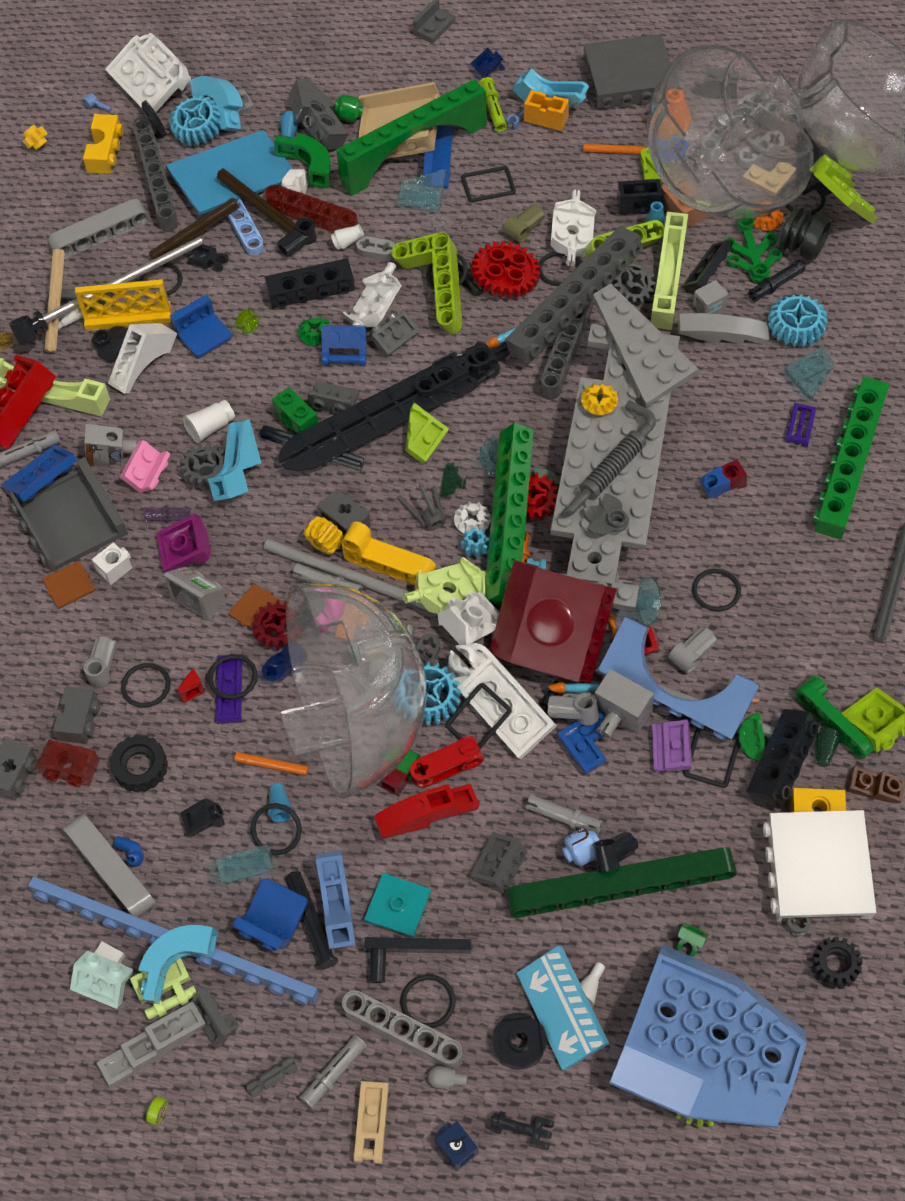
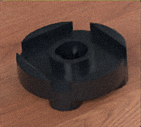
M512 1013L505 1016L493 1031L492 1046L494 1053L502 1065L512 1069L521 1070L534 1066L541 1061L546 1050L547 1037L544 1027L526 1013ZM520 1034L522 1039H527V1044H523L521 1048H518L516 1044H512V1038L516 1039L515 1035Z

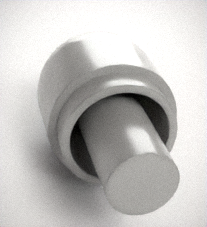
M435 1066L430 1070L428 1079L433 1087L449 1090V1088L453 1089L454 1085L466 1086L467 1075L455 1074V1069H451V1067Z

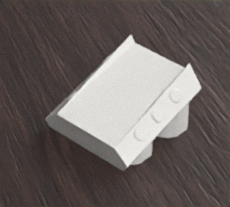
M480 591L477 593L471 592L466 595L464 600L455 597L449 599L445 610L438 613L439 625H442L459 645H469L495 631L500 612Z

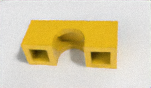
M94 114L91 132L94 142L97 144L86 145L83 161L87 173L111 174L112 167L116 166V151L120 150L119 138L123 136L124 127L123 124H120L118 115Z

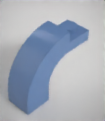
M339 850L315 854L329 949L356 945L342 852Z

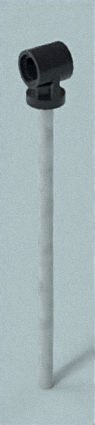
M197 237L106 284L127 283L203 245V241L200 237ZM91 294L82 295L89 299L93 297ZM76 298L45 315H42L40 311H36L33 313L34 318L30 319L29 315L16 318L9 323V326L18 344H27L38 338V330H41L43 333L49 330L48 322L80 306Z

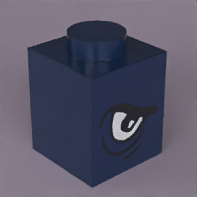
M458 1121L453 1125L447 1123L437 1132L438 1137L435 1138L436 1145L456 1171L479 1154L478 1147Z

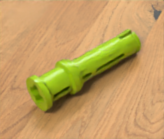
M490 77L483 78L478 83L486 90V105L494 124V129L496 132L505 131L507 124L498 102L499 93L494 88L495 82Z

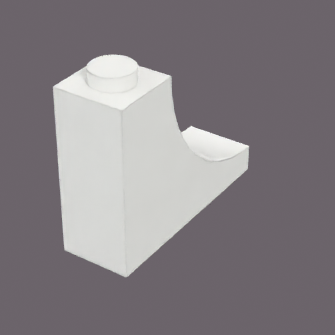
M161 323L130 324L108 384L124 394L130 393L133 384L144 368L155 358L170 353L177 333Z

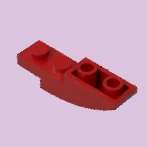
M449 784L401 800L375 814L374 820L381 838L385 839L428 828L431 821L478 810L480 804L471 784L450 788Z

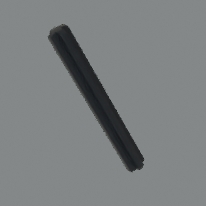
M264 425L260 431L262 438L282 445L294 436V434ZM349 452L331 460L357 470H361L365 463L363 457Z

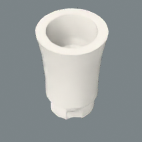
M223 400L195 413L183 416V423L188 434L198 444L218 429L227 425L228 422L235 418V414L230 404Z

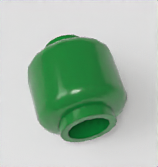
M342 94L340 98H336L334 114L339 121L355 123L357 117H362L363 106L360 105L358 97Z

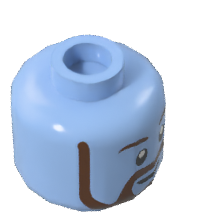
M581 828L565 837L564 844L566 847L562 849V852L569 863L574 861L577 866H583L595 860L593 843L599 841L593 830L589 831L586 828Z

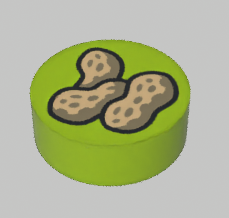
M161 1096L154 1098L147 1112V1123L155 1126L161 1123L168 1108V1099Z

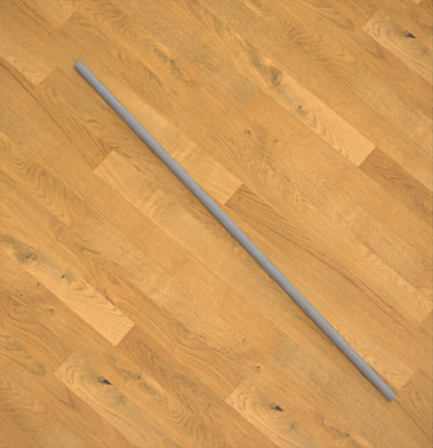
M267 539L265 541L264 549L331 575L342 576L347 581L360 584L363 587L403 601V594L410 592L274 540ZM417 600L409 602L411 605L427 610ZM597 661L594 673L602 676L603 672L598 670L601 662ZM658 684L666 692L678 698L700 700ZM744 716V718H743V720H742V722H741L739 728H741L743 722H744L748 717H745V716ZM762 723L764 737L770 739L775 727Z

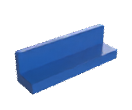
M437 125L434 151L425 152L424 188L447 189L449 187L453 126Z

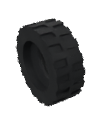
M134 735L133 737L125 738L122 742L120 741L117 744L118 746L113 749L112 757L110 756L111 771L118 784L128 791L131 790L137 793L139 791H149V789L155 788L159 782H162L164 775L167 773V757L160 743H157L154 738H149L147 735ZM136 753H145L151 758V766L148 771L140 775L129 772L127 769L129 758Z

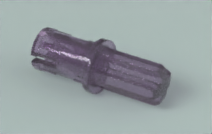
M165 505L164 508L145 507L143 510L145 522L164 521L165 524H168L169 521H180L190 516V509L187 507L169 508L168 505Z

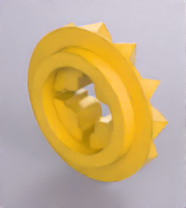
M603 382L600 385L592 383L590 387H585L581 395V403L588 412L595 415H605L616 408L618 404L617 391H614L611 385L605 386ZM598 394L603 395L600 404H598L597 400Z

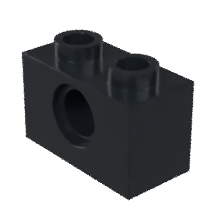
M660 179L618 182L617 204L619 215L649 213L653 202L662 203L663 194Z

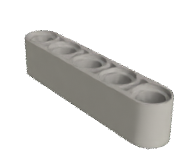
M132 199L52 233L48 238V244L52 250H64V259L145 225L149 221V215L140 200Z
M84 813L62 828L130 915L139 918L156 904L148 891Z
M353 990L344 995L342 999L344 1014L354 1023L438 1066L457 1069L462 1064V1047L456 1040L360 991ZM357 1001L362 1004L357 1011L348 1009L352 1002ZM378 1013L386 1016L381 1023L373 1022L372 1017ZM404 1025L409 1028L408 1033L405 1035L395 1033L399 1026ZM428 1037L434 1041L433 1044L427 1048L421 1047L419 1045V1042L423 1038ZM447 1050H454L458 1055L453 1060H447L443 1057V1054Z

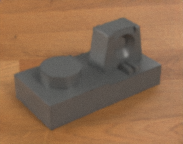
M205 987L196 991L191 1002H194L205 1021L206 1026L203 1029L213 1047L217 1049L224 1045L229 1035L236 1032L239 1025L232 1014L221 1016L215 998L210 995Z

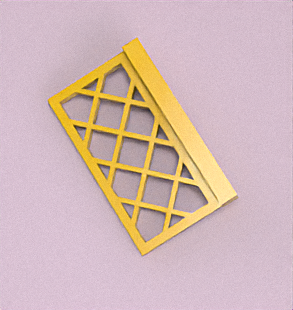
M163 279L75 287V294L84 317L86 331L110 329L115 326L129 327L130 324L171 323V304L167 298ZM150 288H159L156 293L149 291ZM128 290H135V291H137V293L134 294V295H132V294L128 293L127 291H128ZM113 292L115 293V295L113 297H110L105 293ZM91 294L93 297L89 299L82 295ZM142 295H145L150 298L147 301H145L140 297ZM120 297H124L128 299V301L126 303H123L118 299ZM102 299L106 301V303L102 305L96 301Z

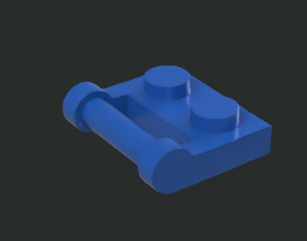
M322 325V365H329V363H359V366H366V325ZM330 348H359V355L330 354Z

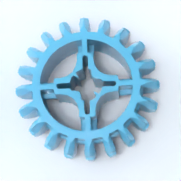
M194 95L191 99L186 97V101H179L180 105L174 106V111L170 112V129L175 138L184 145L187 143L191 147L195 143L199 147L200 143L204 142L206 144L207 140H213L214 135H219V130L221 129L219 106L209 96L205 98L203 95L199 97Z
M793 293L790 297L784 295L781 300L777 299L775 305H772L770 308L768 327L769 330H772V336H777L778 342L785 340V346L788 343H793L794 348L797 344H800L802 348H804L806 343L812 346L814 341L818 342L825 333L828 324L827 311L824 310L822 304L818 305V299L811 300L810 295L808 297H803L802 294L795 296Z
M427 661L425 666L422 667L417 662L416 669L409 666L407 673H401V680L396 682V687L398 688L395 690V697L398 698L396 699V705L402 706L400 709L402 714L408 713L407 719L409 721L415 717L417 718L416 723L418 725L422 720L426 721L427 726L430 725L431 720H434L438 725L440 724V717L447 721L449 713H455V706L460 704L461 690L456 688L460 683L459 680H453L455 678L454 672L447 674V666L439 669L438 662L433 667ZM413 684H416L418 691L413 698H410L408 690ZM445 688L448 697L441 703L439 694Z

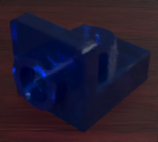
M488 47L470 63L482 78H486L497 67L502 71L505 69L501 63L504 59L497 51L493 53Z

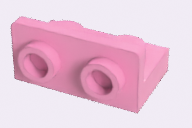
M138 441L120 478L139 493L153 490L159 482L158 477L168 465L167 460L170 453L168 451L160 453L146 441Z

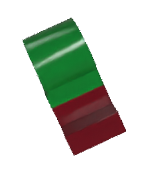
M401 746L387 768L383 769L379 775V786L399 797L411 778V764L419 759L421 755L405 746Z

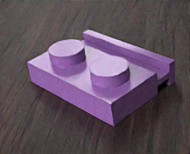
M680 720L663 722L660 725L652 724L655 772L692 769L689 721Z

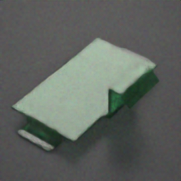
M454 462L447 463L443 469L439 493L441 497L455 494L456 485L460 489L461 486L462 489L465 488L466 478L462 479L458 475L459 466L455 467Z

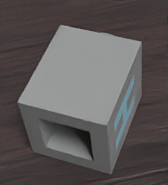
M715 280L694 291L693 305L700 313L715 314L726 308L728 292L725 287Z

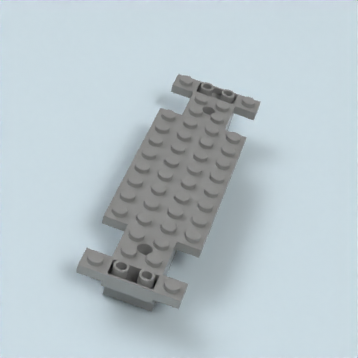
M591 324L587 347L607 349L609 352L603 380L580 378L551 526V535L574 539L567 571L553 568V572L617 588L612 608L635 612L639 586L632 585L633 581L619 579V559L622 546L644 550L646 547L671 392L646 408L653 412L656 418L655 427L645 437L646 446L640 450L595 500L587 499L572 516L562 517L561 513L581 493L579 485L631 430L638 432L646 422L642 416L625 408L629 400L642 407L644 405L640 393H637L634 386L635 383L631 375L628 374L616 349L613 337H610L608 327ZM663 334L678 348L680 336ZM602 382L605 386L611 385L612 389L617 391L618 404L612 412L605 415H595L583 407L581 395L585 387H590L592 383L600 385ZM598 394V404L602 401V394ZM607 493L622 502V510L629 517V525L622 532L611 531L604 535H597L588 530L592 522L586 518L584 507L602 506L603 496Z

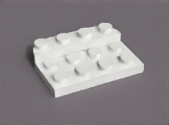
M152 33L141 37L134 36L105 69L140 107L142 106V101L147 100L155 112L160 109L177 88L183 91L191 80L186 66Z

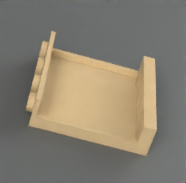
M435 82L359 96L363 106V113L358 138L440 97ZM437 126L426 128L410 136L398 145L385 159L434 151Z

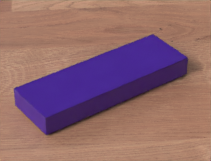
M218 655V659L227 655ZM230 659L217 666V689L225 694L242 692V660ZM217 696V724L242 723V697L238 699H224Z

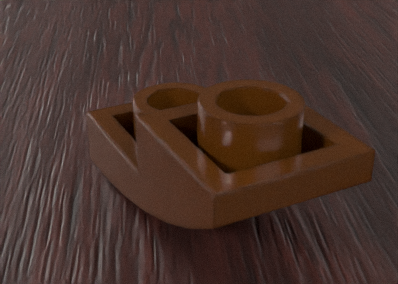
M854 766L851 768L847 791L880 801L900 804L903 799L905 779L885 771L877 774Z

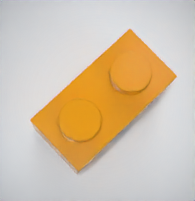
M531 90L524 103V122L559 131L563 130L569 117V99L557 96L550 98L546 97V93Z

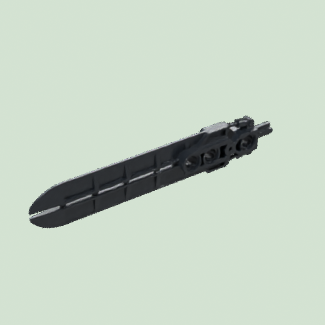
M478 342L474 346L466 348L464 352L458 354L455 352L434 361L432 366L297 433L283 445L278 456L279 463L294 457L282 464V467L292 471L317 468L409 421L410 408L414 403L427 412L452 398L457 399L475 390L483 380H489L494 375L500 373V365L497 361L510 355L506 342L493 349H490L486 343Z

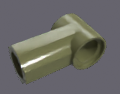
M536 204L531 205L517 217H509L503 225V232L517 242L522 243L528 238L530 231L544 220V213L541 207Z

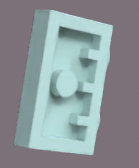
M86 951L74 963L70 990L117 1009L122 1004L125 983L132 976L133 969L102 957L97 953Z

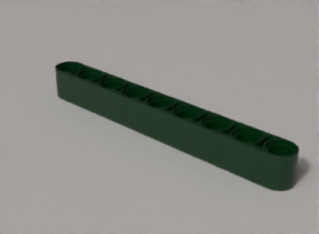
M722 847L624 865L613 871L601 872L597 870L516 885L506 889L505 892L510 916L512 918H521L726 880L735 877L737 870L731 848Z

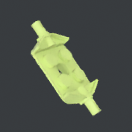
M464 557L461 558L458 564L421 574L422 571L420 569L415 579V591L404 593L402 596L403 601L407 604L417 600L429 612L438 614L445 610L451 598L455 597L464 600L468 593H477L479 591L485 596L487 570H480V568ZM443 588H451L454 591V593L445 591Z

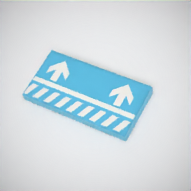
M562 946L555 947L517 972L537 1018L545 1029L546 1037L562 1070L570 1069L609 1044Z

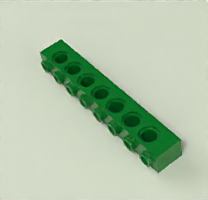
M863 376L861 385L856 384L852 396L856 398V401L850 402L847 414L851 415L850 420L845 419L841 432L845 433V436H839L836 450H839V455H833L830 468H834L833 473L828 472L824 486H828L827 492L822 490L818 504L822 505L821 510L816 509L812 521L816 523L814 532L842 540L890 383Z
M517 423L511 424L499 433L487 560L485 597L492 605L500 608L514 560L521 562L523 560L534 429Z

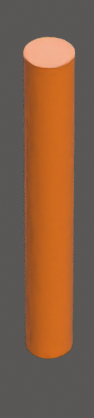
M583 145V152L640 155V151L645 149L643 146Z
M236 752L234 758L235 762L307 776L309 766Z

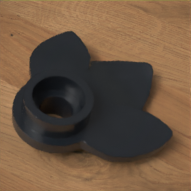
M115 326L108 331L105 329L97 330L93 334L92 344L98 349V354L103 360L115 362L128 328Z

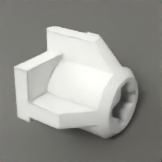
M290 169L282 178V191L285 194H306L308 171H305V169Z

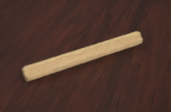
M62 249L53 250L48 313L60 307L65 251ZM59 317L47 323L49 330L46 331L44 351L47 353H56Z

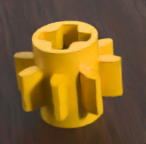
M33 125L23 133L25 139L22 142L28 149L34 147L37 150L47 142L45 136L48 133L42 126L37 128Z

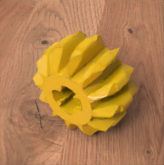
M316 516L305 527L306 529L303 532L305 539L322 553L332 555L342 545L344 538L342 531L332 524L331 521L329 522L323 517Z

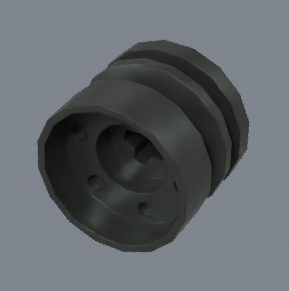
M797 205L783 226L779 247L786 250L789 246V251L794 253L799 245H801L800 256L814 261L825 244L832 219L817 214L810 221L811 211L807 209L804 212V208Z

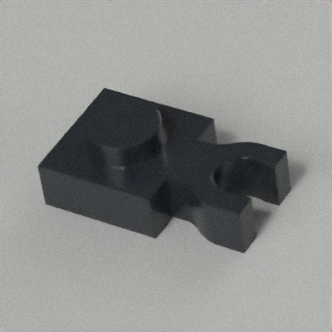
M203 244L191 251L188 261L191 264L206 269L211 265L216 270L222 272L223 264L221 261L227 263L229 258L228 254L217 253L216 248Z

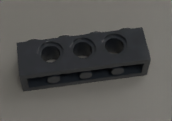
M348 258L264 276L272 309L355 291L354 277Z
M783 709L746 790L757 806L783 810L786 801L790 797L794 782L800 774L802 764L809 754V748L813 739L818 733L819 725L810 711Z

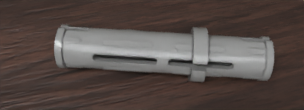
M54 430L39 437L34 436L32 440L0 452V467L37 452L40 454L44 449L54 444H60L61 440L57 431Z
M297 563L294 567V578L302 579L318 586L324 585L325 588L332 590V593L337 595L341 593L356 600L361 596L363 586L344 580L342 576H332Z
M533 794L530 795L528 799L530 803L526 805V810H531L568 824L574 830L576 828H586L589 831L593 830L597 836L599 835L600 826L603 824L602 820L582 814L581 810L576 809L574 811L536 797Z
M353 1035L351 1040L322 1073L318 1072L314 1076V1082L300 1095V1100L307 1107L313 1109L327 1091L331 1092L334 1088L333 1084L367 1047L365 1042L357 1035Z

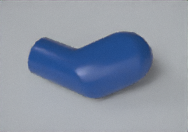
M121 836L116 837L114 848L126 852L127 863L130 866H140L144 860L140 843Z

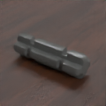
M287 1057L281 1061V1065L278 1066L276 1064L259 1075V1079L255 1080L254 1078L248 1082L246 1088L252 1097H256L263 1093L262 1090L264 1088L267 1090L285 1078L284 1075L294 1073L297 1070V1065L291 1057Z

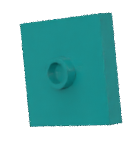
M382 873L364 922L408 938H414L431 895V889Z

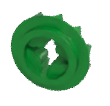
M311 316L308 320L303 319L302 324L298 325L300 340L311 346L322 345V325H330L328 319H322L321 316L318 318ZM311 328H319V332L315 330L311 332Z

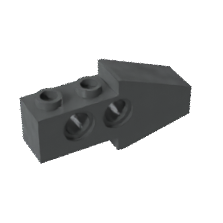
M296 79L289 93L295 122H302L312 137L319 141L327 150H335L342 147L349 133L334 114L333 109L335 105L310 79Z

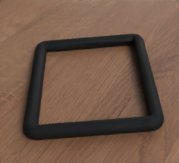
M507 166L461 175L469 202L483 201L516 193ZM505 170L512 191L476 198L471 197L466 177Z
M479 683L445 725L457 739L464 738L451 724L480 689L483 688L507 711L478 744L480 749L512 712L511 707L484 683Z
M707 726L704 729L696 728L691 744V759L694 755L700 731L713 733V729ZM735 735L733 738L736 742L724 783L688 773L689 770H683L684 776L717 787L726 788L729 784L739 750V736Z

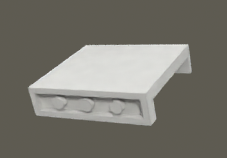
M864 810L770 813L766 820L767 822H763L764 837H768L769 847H766L767 863L771 862L772 872L768 873L769 888H773L774 898H771V912L776 914L777 922H780L783 918L861 916V919H872L876 914Z

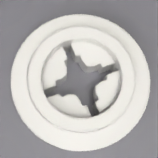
M469 501L466 505L461 504L459 509L455 511L454 523L462 533L471 531L472 528L485 531L490 525L491 514L487 506H482L480 502L474 504ZM468 514L476 515V520H468Z

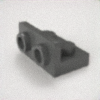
M433 0L414 18V35L433 44L455 22V15L440 9L439 0Z
M405 310L399 314L394 312L386 319L387 323L381 326L378 324L370 331L372 335L367 339L368 342L374 341L386 357L420 331Z
M317 381L313 391H309L307 394L309 406L316 410H328L337 414L356 404L359 390Z
M492 832L470 876L474 881L495 886L500 893L506 894V889L510 888L521 864L525 861L527 850L518 838Z

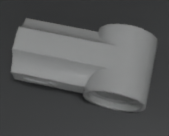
M701 627L685 643H678L670 652L668 659L688 674L698 665L701 657L716 644L717 639L711 630Z
M100 636V638L95 639L90 659L84 664V672L90 685L94 688L105 687L110 681L109 670L117 644L108 637Z
M581 693L576 697L551 696L548 701V716L551 718L577 719L580 724L586 726L595 724L599 719L596 697L591 693Z

